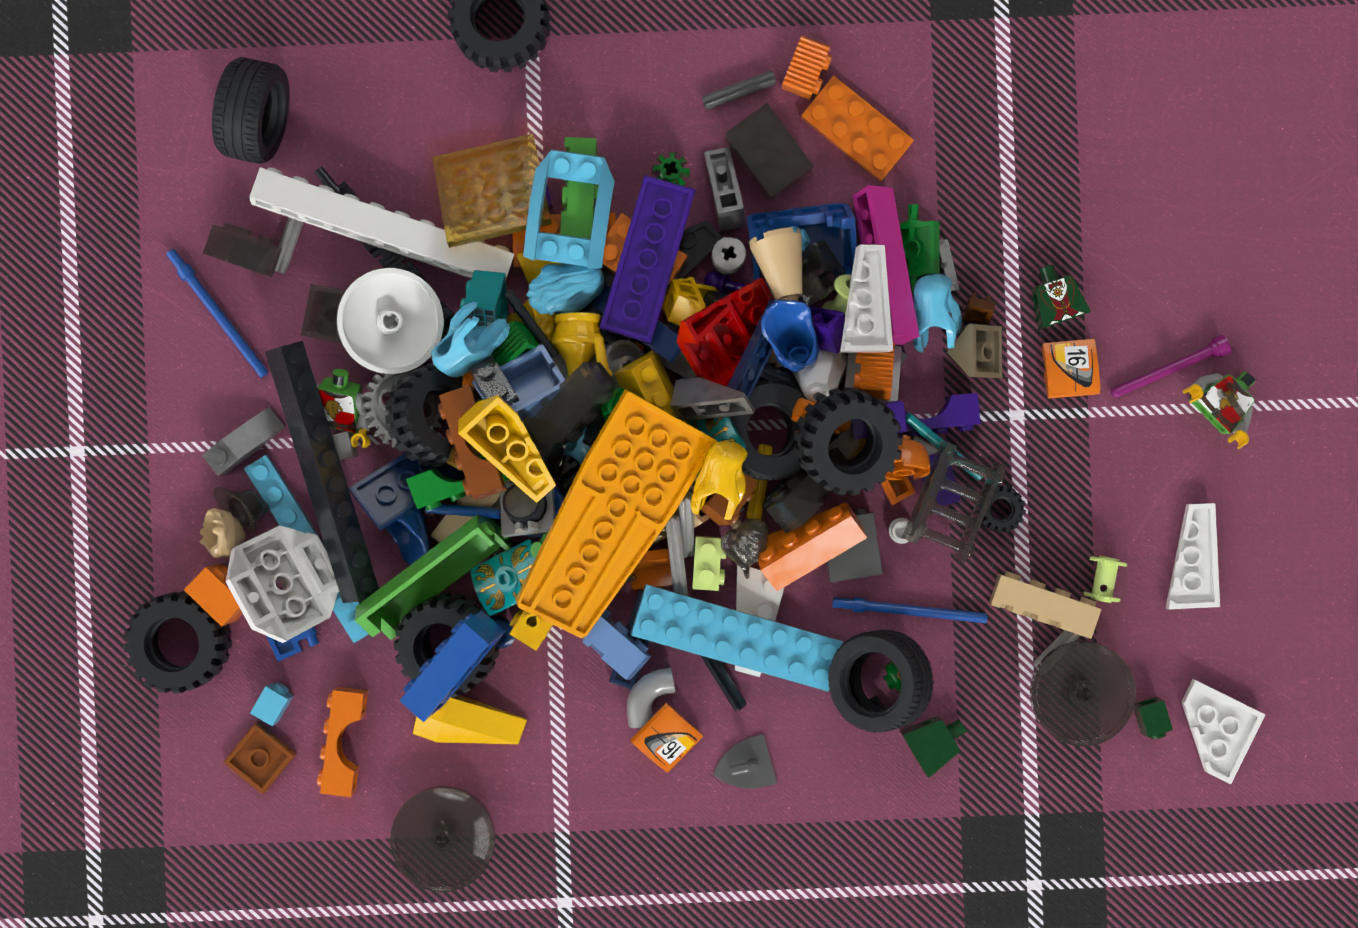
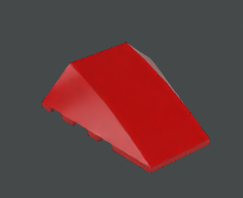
M763 278L754 280L681 321L676 343L697 378L701 377L717 384L728 386L769 300H775Z

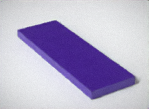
M644 175L600 329L651 344L696 192L695 189Z

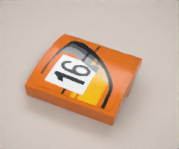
M1095 339L1042 344L1041 349L1045 366L1044 380L1048 399L1100 394V375Z
M665 703L630 741L649 759L668 773L697 744L703 735L697 728L686 721L678 711Z

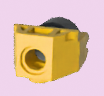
M694 277L675 279L670 284L662 307L667 320L680 326L682 320L726 297L730 293L719 292L714 286L696 284Z

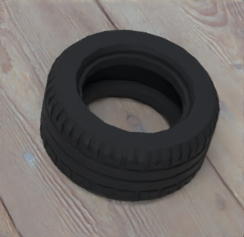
M239 57L229 62L225 67L216 89L212 110L213 141L217 150L225 157L263 164L270 161L278 151L287 124L290 101L288 77L278 64Z
M874 630L860 633L846 640L833 656L834 658L831 661L828 673L831 698L841 716H844V719L849 721L851 725L854 724L856 728L871 733L895 730L917 720L927 708L931 700L930 697H932L931 691H933V670L930 667V661H928L924 650L921 649L920 645H917L915 640L907 637L906 634L896 632L895 630ZM874 652L884 654L891 659L899 670L902 682L900 695L895 704L889 709L878 707L871 702L862 688L860 680L861 669L867 657Z

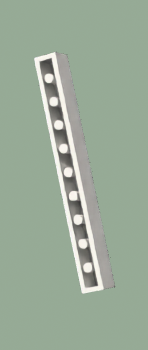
M260 167L250 193L252 205L472 278L474 270L505 273L507 278L514 253H511L504 246L495 245L493 247L485 244V241L478 237L472 236L467 238L461 236L460 232L454 229L445 228L443 230L437 228L434 223L428 220L421 219L417 221L411 219L404 212L395 211L393 213L387 211L384 206L378 203L370 202V204L359 201L360 199L354 195L344 194L343 196L334 193V190L328 186L319 185L317 187L308 184L309 182L304 178L284 176L281 171L269 167L264 169Z

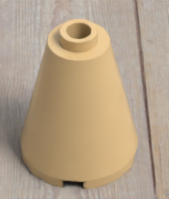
M781 228L763 233L764 238L757 241V237L752 238L749 241L750 249L775 300L798 301V298L802 296V235L800 229H797L794 233L793 228Z

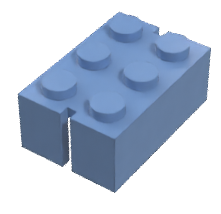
M543 344L472 381L480 401L499 395L518 413L523 424L572 399L568 383L558 367L555 366L554 361Z

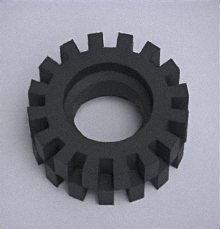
M1008 486L989 487L987 491L980 494V499H977V518L983 523L982 525L991 531L1000 533L1010 532L1011 529H1016L1018 524L1024 520L1022 517L1023 514H1026V510H1024L1025 501H1022L1021 494L1017 493L1013 488ZM997 499H1004L1010 505V513L1003 519L995 518L991 512V506Z

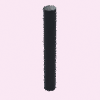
M513 290L504 294L505 299L540 345H544L551 358L553 359L559 355L557 349Z

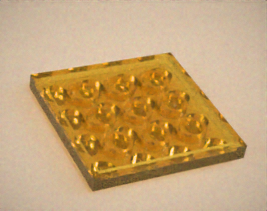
M533 134L432 157L445 235L449 248L526 230L535 170L540 164ZM546 191L541 227L552 224Z

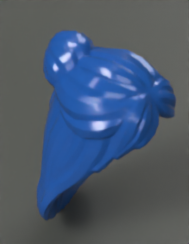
M786 299L775 300L762 316L761 331L771 344L777 361L787 369L796 372L801 371L806 366L814 364L819 354V345L812 325L811 311L803 302Z
M416 507L385 527L397 543L404 561L409 565L429 551L427 525L423 514L426 507L419 509Z

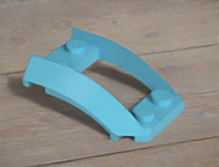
M553 149L547 154L535 170L523 257L533 261L538 259L585 266L587 269L602 268L611 200L615 184L605 157ZM548 177L599 185L591 239L540 231Z

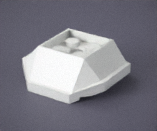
M278 526L231 550L226 584L252 630L284 643L330 618L339 589L327 551L318 535ZM276 580L282 584L283 590L276 586Z

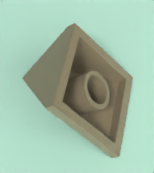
M979 324L961 327V335L955 341V347L950 348L947 353L969 377L1002 378V327Z

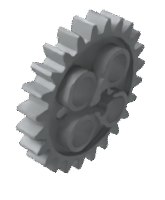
M417 368L397 374L380 373L381 376L376 374L372 377L374 383L366 385L370 392H365L362 395L363 398L368 400V402L361 405V408L368 409V413L363 415V418H370L372 421L367 425V428L375 427L377 429L373 435L374 437L380 434L384 435L382 443H386L391 439L388 433L391 427L385 421V416L389 415V410L385 409L386 406L382 402V396L392 399L389 396L392 386H396L400 378L417 370ZM428 392L423 403V408L426 411V417L424 418L429 428L435 433L434 429L439 430L442 428V425L438 422L443 420L438 409L440 397L435 393ZM392 438V447L394 448L398 442L395 438Z

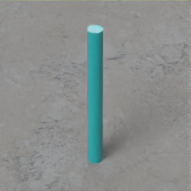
M908 413L905 416L906 423L973 478L977 481L983 478V471L913 414Z

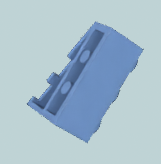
M606 608L588 635L582 638V642L587 647L591 646L601 656V659L624 679H632L650 659L651 655L646 652L649 648L640 639L634 640L628 635L630 630L620 621L615 623L609 617L611 612Z

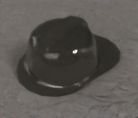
M216 487L214 489V497L220 508L231 512L241 525L251 533L256 531V524L270 510L269 505L252 490L246 489L232 493L223 487Z

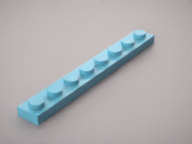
M264 455L244 468L280 526L303 533L318 535L269 455ZM338 592L333 611L353 643H356L368 635L355 621V609L361 601L343 603L340 592Z

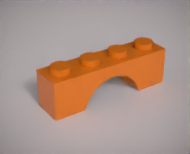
M337 687L328 695L327 708L330 709L329 719L326 718L324 724V734H327L326 744L322 745L320 755L321 760H324L323 770L319 771L317 785L321 786L320 794L352 797L356 793L359 766L352 763L346 757L342 748V736L350 723L361 720L366 716L369 690Z

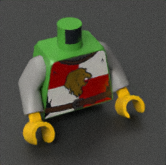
M335 369L332 377H326L321 384H316L329 427L355 433L351 437V445L357 447L358 439L362 437V448H367L370 445V438L366 435V432L370 430V428H367V425L371 422V419L363 418V415L368 413V409L361 408V405L368 402V400L362 397V386L360 384L348 381L349 373L347 370Z
M1244 371L1235 379L1230 374L1221 375L1214 373L1199 377L1190 387L1183 389V394L1187 392L1191 394V397L1188 399L1189 403H1192L1221 434H1231L1233 432L1227 439L1229 443L1236 440L1238 442L1237 449H1240L1249 442L1247 432L1253 413L1252 404L1255 399L1247 390L1256 382L1252 375Z

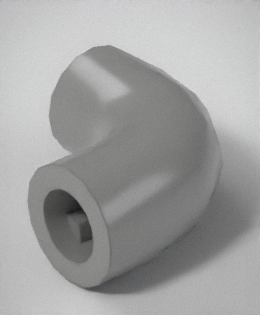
M671 667L648 673L633 685L627 698V719L630 728H641L653 717L652 704L657 697L675 693Z

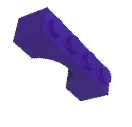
M978 393L947 396L944 407L937 415L929 419H917L936 434L948 433V427L958 426V431L974 430L973 425L981 424ZM906 423L907 436L920 435Z

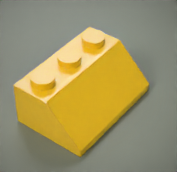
M651 350L614 373L621 388L632 391L639 397L678 418L670 407L674 387L656 352Z

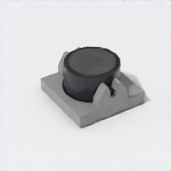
M505 483L507 490L500 492L502 536L512 537L549 532L555 519L554 488L536 503L515 483Z

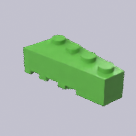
M565 137L564 147L566 152L599 156L597 138ZM564 180L566 186L562 188V206L565 209L561 212L560 234L591 239L599 185Z

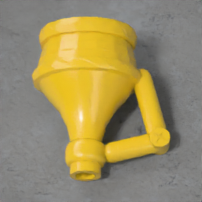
M577 312L555 315L554 322L556 328L551 343L555 346L566 364L568 373L566 382L568 383L571 395H583L584 389L587 386L602 380H609L612 377V371L608 367L604 339L600 332L599 324H601L602 318L599 314ZM596 355L598 370L584 376L590 360Z

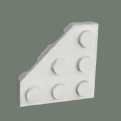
M1192 679L1181 703L1204 771L1232 784L1265 714Z

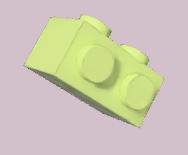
M695 536L692 589L719 591V585H724L725 569H720L721 559H726V543H722L721 537Z

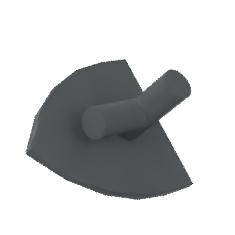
M760 734L747 738L730 748L720 759L713 775L723 782L739 788L754 789L777 784L764 735Z

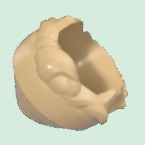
M216 508L209 509L205 515L204 527L200 530V534L203 536L200 543L206 546L214 558L230 557L231 550L244 542L246 533L239 520L231 512Z

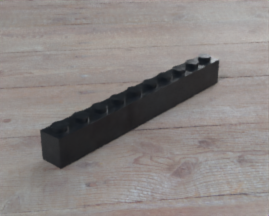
M299 341L265 351L342 602H360L376 592L379 586L304 342Z

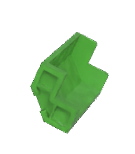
M481 515L474 516L357 605L355 621L372 637L382 631L392 640L396 637L397 627L405 614L426 599L438 595L500 547L505 551H509L511 549L512 537H503L501 526L495 520Z

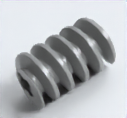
M728 237L719 240L714 245L711 255L714 269L724 275L737 272L742 267L746 256L745 247L737 238ZM731 252L733 254L732 258H729L728 261L724 260V255Z

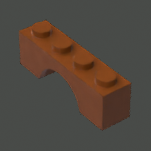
M467 385L439 395L441 404H438V409L442 419H447L449 429L446 430V434L450 444H455L458 454L454 455V459L458 469H463L466 479L462 480V484L467 496L471 495L473 499L480 500L506 491L507 487L502 472L490 461L478 458L472 451L470 443L458 434V419L479 402L475 389Z

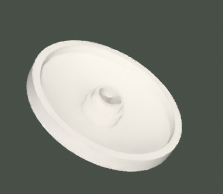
M383 268L362 275L345 291L337 310V331L345 350L357 363L378 373H403L422 365L431 357V350L440 342L443 333V310L436 293L422 278L402 269Z

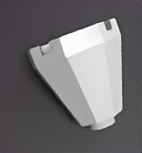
M819 349V354L814 364L806 366L798 372L792 371L804 396L814 402H817L816 397L821 394L829 396V390L838 388L843 381L848 357L845 353L839 352L836 354Z

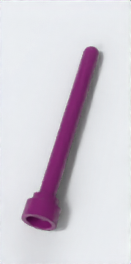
M1223 334L1213 338L1207 347L1113 388L1111 395L1115 398L1120 397L1210 356H1219L1221 358L1231 353L1230 344Z

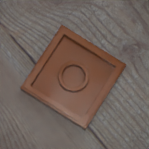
M257 721L223 763L263 795L297 753Z

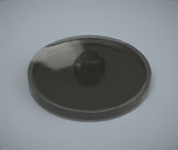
M1074 641L1058 646L1040 661L1031 679L1030 702L1036 719L1049 734L1070 745L1093 746L1111 739L1127 724L1135 706L1136 689L1129 667L1114 651L1094 642Z
M450 786L431 787L412 796L397 813L390 834L391 852L399 870L415 885L434 892L455 891L474 882L487 868L495 847L494 824L486 807L469 792Z

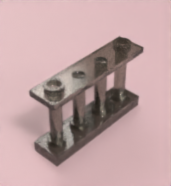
M941 440L930 467V474L927 475L902 537L917 544L919 539L926 538L956 550L954 558L965 563L966 559L970 558L974 552L975 544L973 542L995 489L1004 480L1005 465L994 461L992 467L989 468L957 455L955 451L956 445ZM956 465L986 477L987 479L982 491L978 492L948 480L947 476H945L948 467ZM945 489L977 502L971 517L937 504L935 499L938 491ZM934 513L967 526L961 541L927 528L925 523L928 516Z

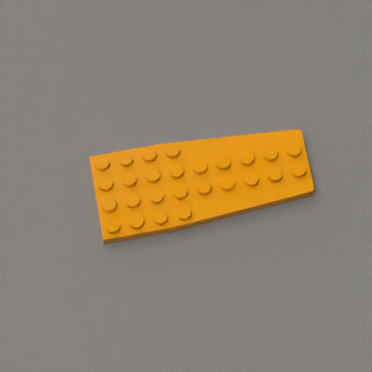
M625 389L574 478L516 597L518 607L579 638L586 637L677 510L701 470L709 449L717 440Z

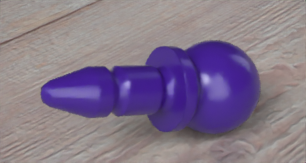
M711 271L704 278L705 285L714 286L718 291L720 290V292L724 293L727 290L735 292L745 286L744 283L732 281L729 275L723 276L718 271Z

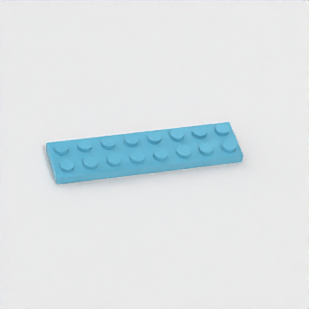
M645 584L630 633L634 637L828 692L830 689L828 673L831 661L837 649L843 644L841 640Z

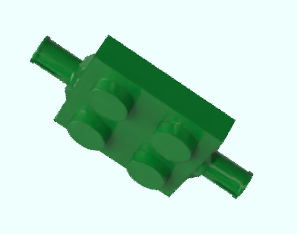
M918 204L908 205V220L899 224L912 294L918 278H922L925 275L939 274V221L919 220Z

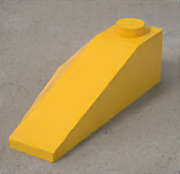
M499 395L477 402L458 419V434L536 503L556 486L520 416Z
M459 695L450 697L444 706L425 722L416 717L413 734L443 743L519 744L527 719Z

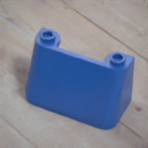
M830 203L754 213L746 217L749 241L754 237H757V241L764 238L763 233L792 226H798L800 230L804 229L810 239V243H808L810 250L802 254V277L829 273L833 278H837L840 275H852L857 241L855 217L848 204ZM750 249L753 280L763 278L769 290H771Z

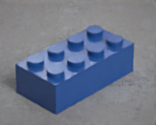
M482 610L474 616L470 613L464 620L461 619L451 630L453 634L448 640L445 639L436 648L435 652L437 654L432 659L429 658L419 669L421 673L415 679L412 678L403 688L405 695L400 699V702L422 722H425L444 706L506 632Z

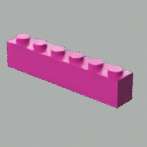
M868 185L853 195L861 245H885L892 341L896 345H903L920 336L894 191L890 187Z

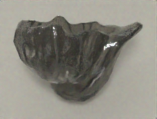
M751 518L742 522L737 528L724 533L720 541L721 549L725 555L743 570L746 579L750 577V566L757 561L759 554L767 549L769 526L759 518Z

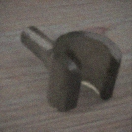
M1227 382L1226 386L1230 390V395L1225 394L1219 388L1217 391L1218 397L1228 400L1239 417L1245 415V412L1234 396L1236 387L1233 383Z

